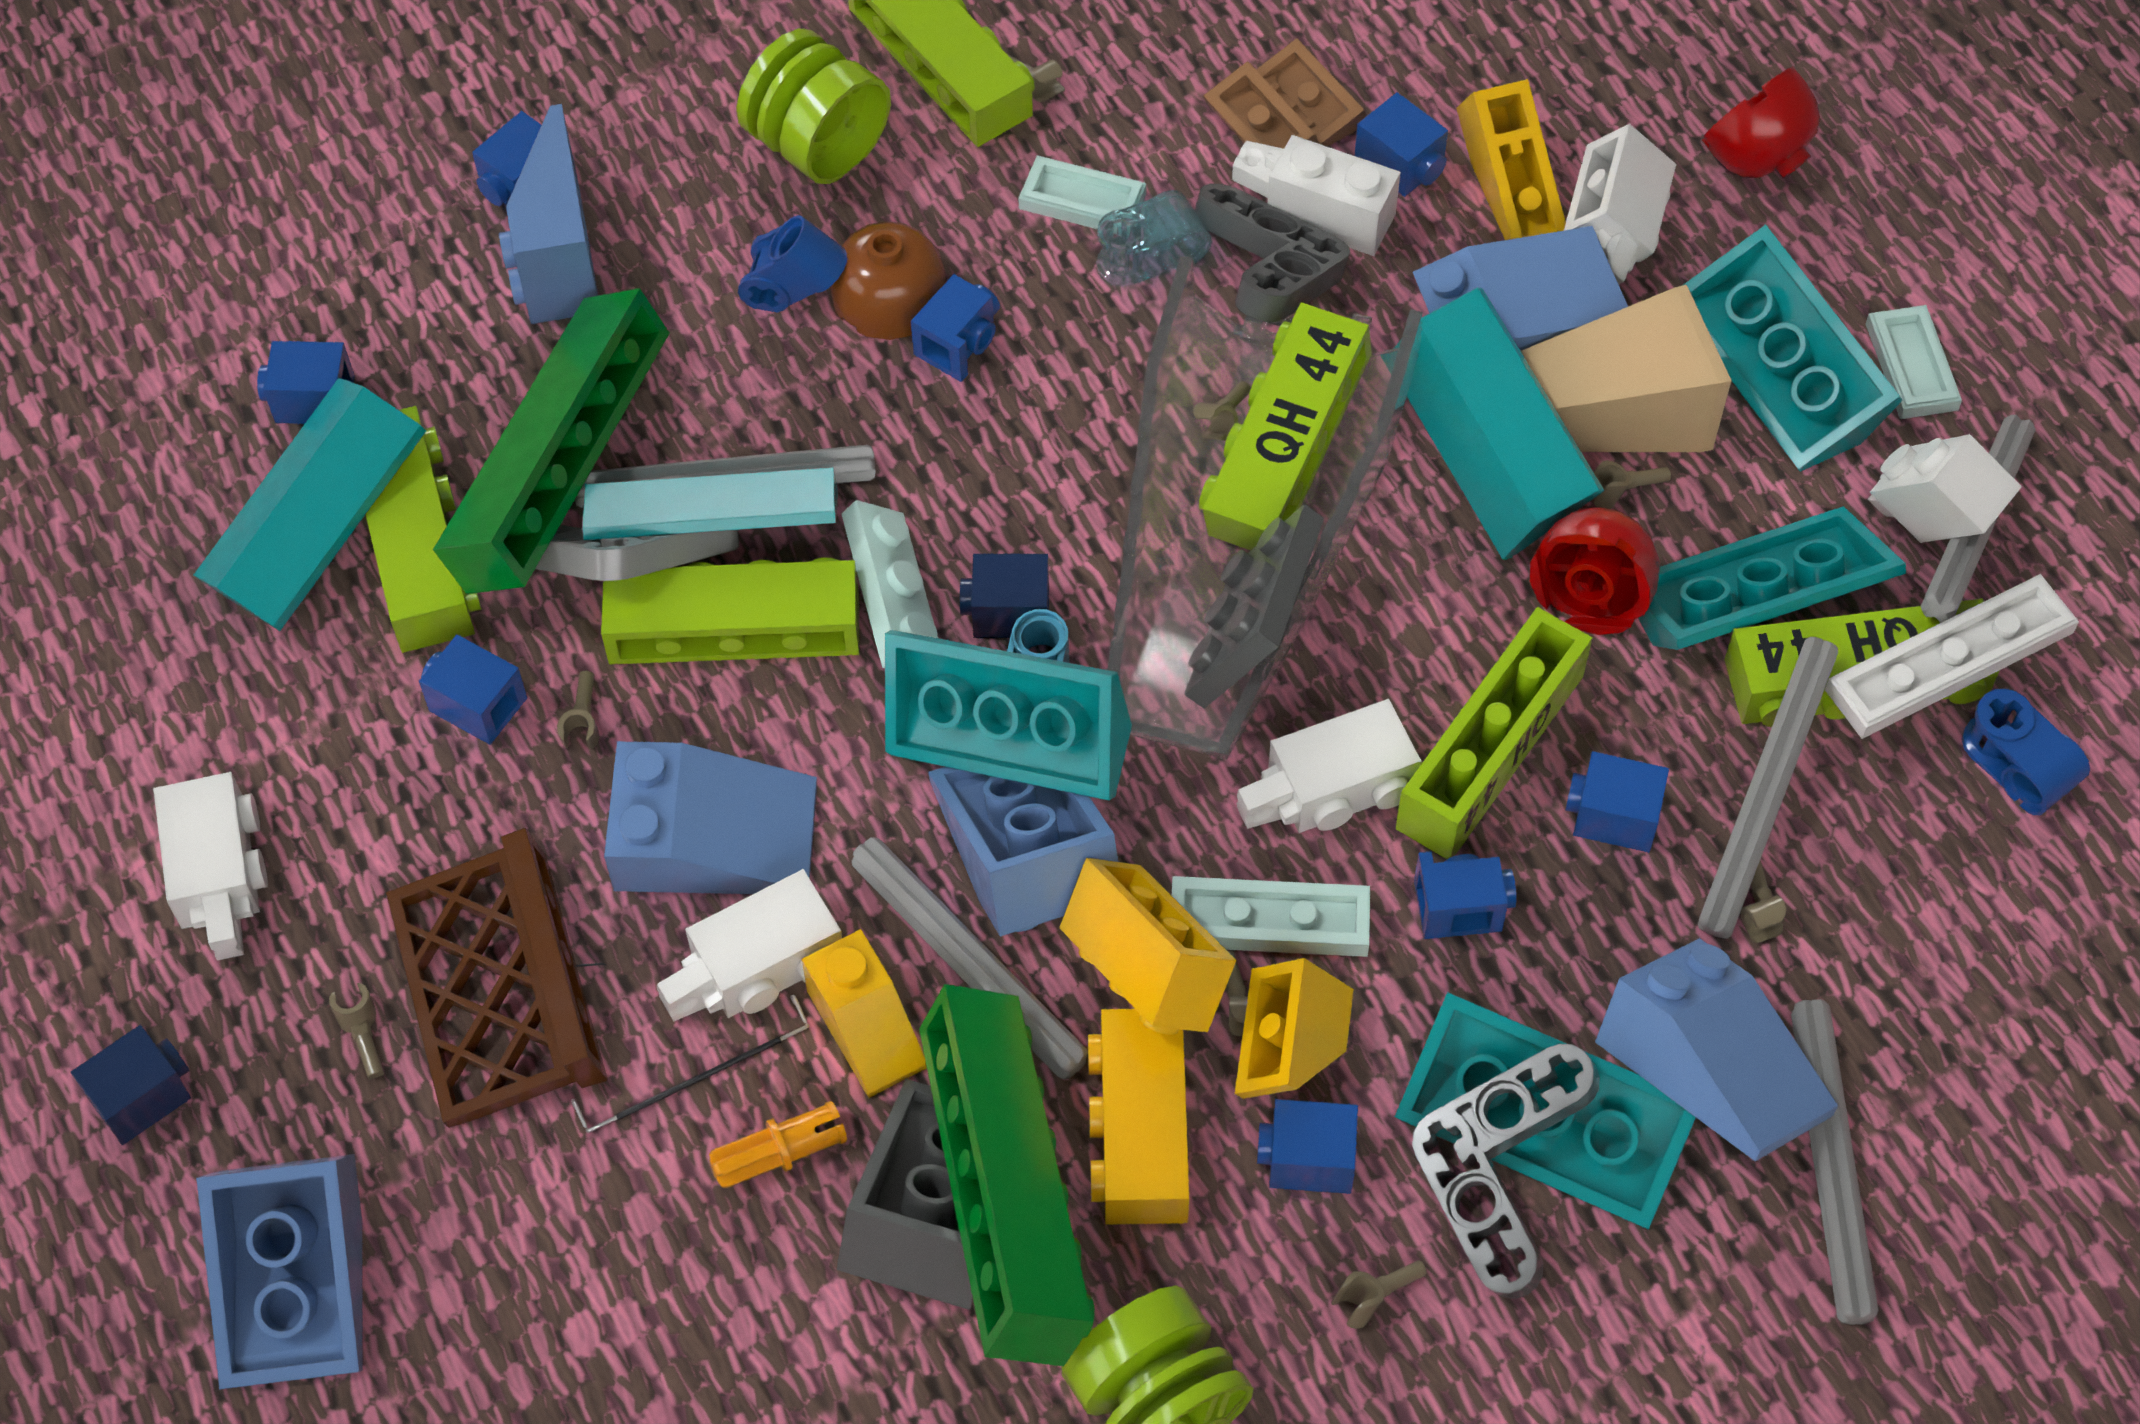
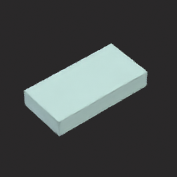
M1037 155L1018 198L1019 209L1129 237L1146 196V183Z
M1922 305L1869 313L1866 327L1883 374L1903 400L1896 407L1899 418L1906 419L1958 411L1962 399L1927 306Z

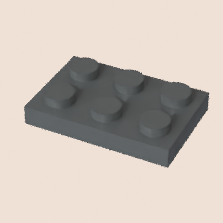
M1306 504L1302 505L1285 521L1281 518L1273 520L1262 533L1256 547L1249 553L1244 550L1238 551L1225 566L1220 580L1225 583L1222 594L1214 601L1205 616L1204 622L1209 625L1206 637L1196 646L1188 661V666L1193 669L1184 695L1203 709L1279 647L1324 521L1321 515Z

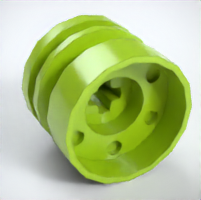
M798 28L781 35L771 43L751 66L740 88L736 111L738 124L748 134L757 140H761L773 152H781V155L789 164L815 183L831 184L841 179L866 158L876 146L887 124L891 108L890 89L876 75L856 61L846 60L838 48L827 44L814 31Z
M1177 1285L1157 1289L1135 1299L1111 1314L1093 1328L1086 1338L1081 1340L1065 1366H1061L1062 1377L1087 1414L1100 1416L1112 1413L1105 1424H1230L1242 1413L1253 1396V1386L1244 1373L1237 1370L1231 1371L1233 1357L1227 1349L1218 1346L1202 1350L1210 1338L1211 1325L1186 1289Z

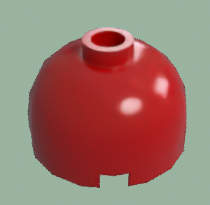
M1794 66L1781 72L1761 86L1763 89L1761 92L1748 101L1744 99L1704 134V139H1702L1713 156L1729 171L1744 178H1761L1777 170L1782 178H1785L1811 158L1805 147L1818 133L1820 123L1818 102L1808 84Z
M1607 508L1581 509L1557 521L1547 532L1530 562L1529 582L1538 602L1546 610L1552 604L1557 610L1572 615L1573 617L1564 622L1578 630L1596 635L1622 633L1632 627L1635 619L1642 615L1644 616L1650 607L1658 587L1660 559L1650 534L1638 521L1620 511Z

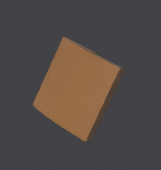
M1297 38L1257 69L1247 61L1203 95L1207 104L1243 143L1250 141L1283 149L1291 135L1328 147L1355 132L1357 124L1366 117L1365 110Z

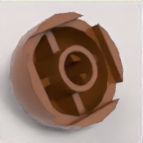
M884 221L866 225L852 233L842 245L847 252V263L839 278L830 287L835 313L842 321L844 318L849 324L856 327L858 333L866 337L893 340L912 336L911 320L947 282L940 252L926 235L905 223Z

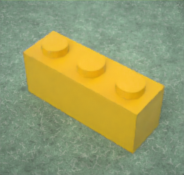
M1086 858L1059 928L1079 948L1078 953L1080 957L1095 965L1109 980L1108 985L1110 989L1124 997L1139 1012L1140 1020L1144 1025L1154 1031L1168 1035L1177 1034L1179 1029L1208 1032L1237 960L1141 865Z
M1101 1009V1034H1088L1089 1075H1102V1096L1089 1097L1090 1138H1103L1104 1160H1090L1091 1202H1105V1225L1188 1223L1189 1173L1183 1030L1179 1029L1178 1033L1174 1035L1159 1033L1141 1022L1140 1014L1136 1009Z

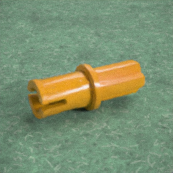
M833 1101L826 1102L821 1107L776 1124L773 1118L766 1121L765 1129L712 1149L709 1153V1162L716 1181L722 1188H728L781 1166L787 1172L792 1170V1162L836 1144L846 1143L847 1134L843 1123L816 1133L814 1130L815 1127L840 1117Z

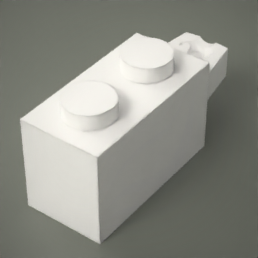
M1631 124L1586 146L1564 230L1593 226L1618 284L1625 281L1627 273L1633 269L1636 262H1641L1651 254H1654L1659 242V231L1665 207L1670 198V187L1676 167L1675 162Z
M1291 135L1284 149L1246 141L1234 161L1232 180L1267 197V204L1339 238L1349 248L1374 256L1396 215L1401 172Z
M1968 434L1944 440L1936 438L1929 443L1914 446L1906 444L1895 450L1881 466L1883 474L1870 491L1871 496L1868 498V501L1885 516L1895 517L1920 543L1984 534L2022 486Z
M1389 699L1271 740L1268 769L1261 772V780L1238 789L1237 809L1247 829L1282 819L1284 825L1294 823L1299 833L1314 827H1318L1322 831L1332 830L1345 824L1352 817L1353 813L1375 805L1379 809H1390L1398 806L1401 791L1420 767L1421 759Z
M232 772L153 788L166 899L181 929L206 927L208 943L211 950H214L217 960L244 955L240 919L254 916L253 913L260 912L257 889L268 886L262 853L260 849H251L249 833L260 831L258 810L252 793L242 795Z
M802 869L686 928L691 955L681 961L683 969L657 984L659 997L673 1021H677L704 1008H707L709 1013L723 1009L728 1018L742 1011L747 1014L759 1012L770 1006L777 999L780 991L801 980L805 982L801 959L842 939L841 929L805 870Z

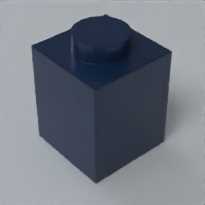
M973 554L972 578L960 579V615L972 616L973 638H1010L1016 620L1024 613L1034 609L1049 610L1048 554Z
M141 1024L70 1072L87 1099L122 1146L191 1099L180 1077L190 1071L188 1066L167 1038L156 1045Z

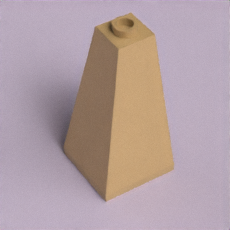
M1687 285L1672 288L1521 350V353L1581 452H1705L1713 450L1732 380Z

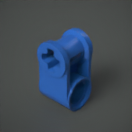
M800 215L794 216L780 227L766 234L759 235L753 240L750 251L753 259L749 274L741 279L738 294L740 299L753 309L771 312L784 311L788 306L814 293L824 292L831 287L846 266L847 252L844 247Z
M1994 689L1986 693L1976 706L1975 718L1971 719L1963 730L1962 743L1964 750L1970 758L2004 788L2009 797L2014 801L2020 798L2023 802L2019 806L2031 815L2040 816L2089 776V760L2079 745L2067 735L2062 734L2030 704L2026 697L2017 691ZM2015 710L2016 716L2011 723L2008 721V718L2012 711ZM1983 736H1985L1988 740L1984 747L1981 748L1979 743Z

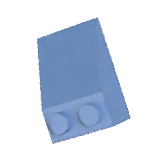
M562 104L549 107L507 203L506 210L510 231L499 233L505 268L517 267L516 269L508 270L515 305L526 303L531 324L573 317L584 298L598 296L577 172Z
M1593 226L1468 246L1413 271L1429 313L1477 287L1483 288L1520 351L1628 307Z
M617 741L604 853L613 890L629 892L755 894L802 869L805 870L810 879L817 777L685 743Z
M942 767L928 772L931 786L977 898L1000 937L1013 932L1027 931L1038 924L1063 917L1086 858L1118 862L1114 833L1089 796L950 767Z
M1699 938L1619 978L1595 1043L1752 1160L1757 1161L1834 1116L1838 1107L1837 1103L1754 977L1731 961L1729 956L1720 948L1707 944Z
M355 1154L223 1170L196 1178L219 1389L362 1371V1216Z

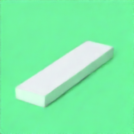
M2039 574L1829 678L1825 691L1861 739L2073 634L2079 621L2043 576Z

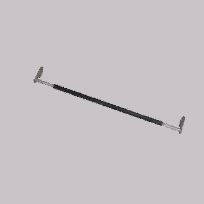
M791 995L790 998L792 1003L796 1005L802 1021L806 1023L804 1026L781 1037L778 1036L615 1114L616 1116L589 1129L576 1100L572 1099V1105L583 1127L586 1128V1132L590 1133L617 1119L620 1120L806 1030L810 1025L807 1023L796 996Z

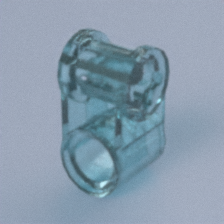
M1176 190L1162 192L1152 199L1124 209L1111 211L1102 217L1098 223L1097 237L1103 249L1097 256L1096 268L1098 275L1105 282L1113 286L1126 287L1170 270L1182 269L1197 263L1209 251L1212 238L1182 192ZM1117 227V237L1114 238V228ZM1133 257L1132 269L1129 270V258Z

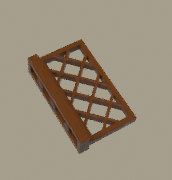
M526 828L501 836L504 847L502 849L386 892L442 1121L448 1128L479 1119L577 1082L581 1088L608 1081L547 857ZM502 872L505 886L491 909L468 899L480 879ZM432 897L447 902L430 932L411 924L407 906ZM510 907L512 909L514 919L506 916ZM462 909L485 919L468 949L444 939ZM499 926L518 933L520 943L507 965L483 956ZM415 938L420 941H423V944L420 947L419 951L417 948ZM438 949L461 958L460 963L444 989L426 982L424 970ZM525 963L527 965L529 975H526L521 972ZM476 965L500 975L483 1006L459 996ZM514 982L532 989L535 995V1001L522 1023L497 1013ZM430 995L438 998L434 1007H432ZM452 1006L476 1015L459 1047L440 1039L438 1031L439 1026L446 1018ZM540 1021H542L545 1034L536 1030ZM491 1022L515 1033L498 1064L473 1054ZM529 1040L549 1048L554 1068L530 1077H524L512 1071ZM444 1052L453 1056L448 1066ZM467 1063L492 1074L480 1096L459 1104L456 1103L453 1086ZM506 1081L512 1083L503 1087Z

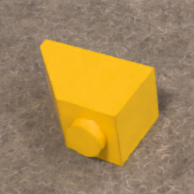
M861 929L801 959L807 993L868 1098L927 1068L925 1056L894 984Z
M1305 958L1251 969L1235 1095L1245 1099L1297 1090L1344 1054L1347 1050L1354 989Z

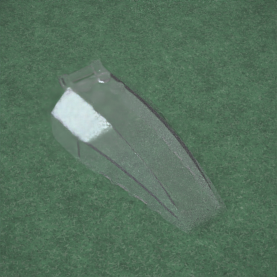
M1180 257L1146 366L1138 428V446L1130 490L1129 516L1123 544L1119 591H1117L1114 632L1111 639L1107 668L1109 671L1118 672L1132 723L1130 735L1225 760L1228 759L1307 619L1389 459L1420 352L1423 312L1410 309L1399 348L1372 353L1302 505L1306 504L1321 515L1324 521L1279 647L1203 709L1184 695L1193 669L1188 666V661L1196 646L1206 637L1209 625L1204 622L1205 616L1211 605L1223 592L1225 583L1220 580L1225 566L1238 551L1244 550L1249 553L1250 550L1208 536L1203 510L1199 509V499L1208 477L1212 474L1218 476L1226 460L1224 457L1226 441L1202 438V433L1209 428L1211 420L1195 418L1193 408L1200 402L1217 403L1240 381H1245L1252 387L1258 373H1267L1275 357L1272 354V349L1277 333L1264 329L1268 323L1281 326L1284 321L1291 323L1296 312L1278 322L1260 321L1246 315L1243 325L1236 324L1195 295L1193 258ZM1353 313L1350 319L1368 324L1370 331L1372 317ZM1249 394L1235 407L1239 424H1243L1251 408L1248 405Z

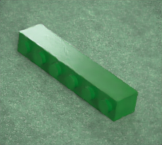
M640 288L587 297L582 300L433 548V551L466 594L526 586L669 336L670 332Z
M944 984L921 1024L919 1031L984 1357L1065 1366L1081 1340L1090 1334L1095 1318V1306L1092 1297L1087 1294L1080 1265L1081 1245L1079 1240L1073 1235L1067 1209L1068 1189L1066 1184L1061 1182L1055 1157L1056 1137L1054 1131L1048 1126L1043 1105V1081L1036 1074L1031 1053V1030L1029 1026L1025 1025L1019 996Z

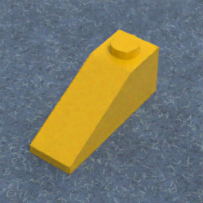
M1526 79L1475 91L1470 94L1456 109L1471 165L1504 239L1510 240L1564 231L1566 221L1529 80Z

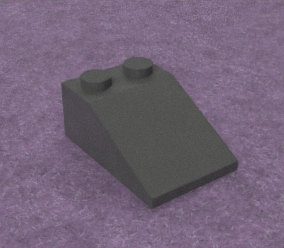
M905 1079L847 1208L836 1270L970 1310L973 1304V1297L931 1086Z

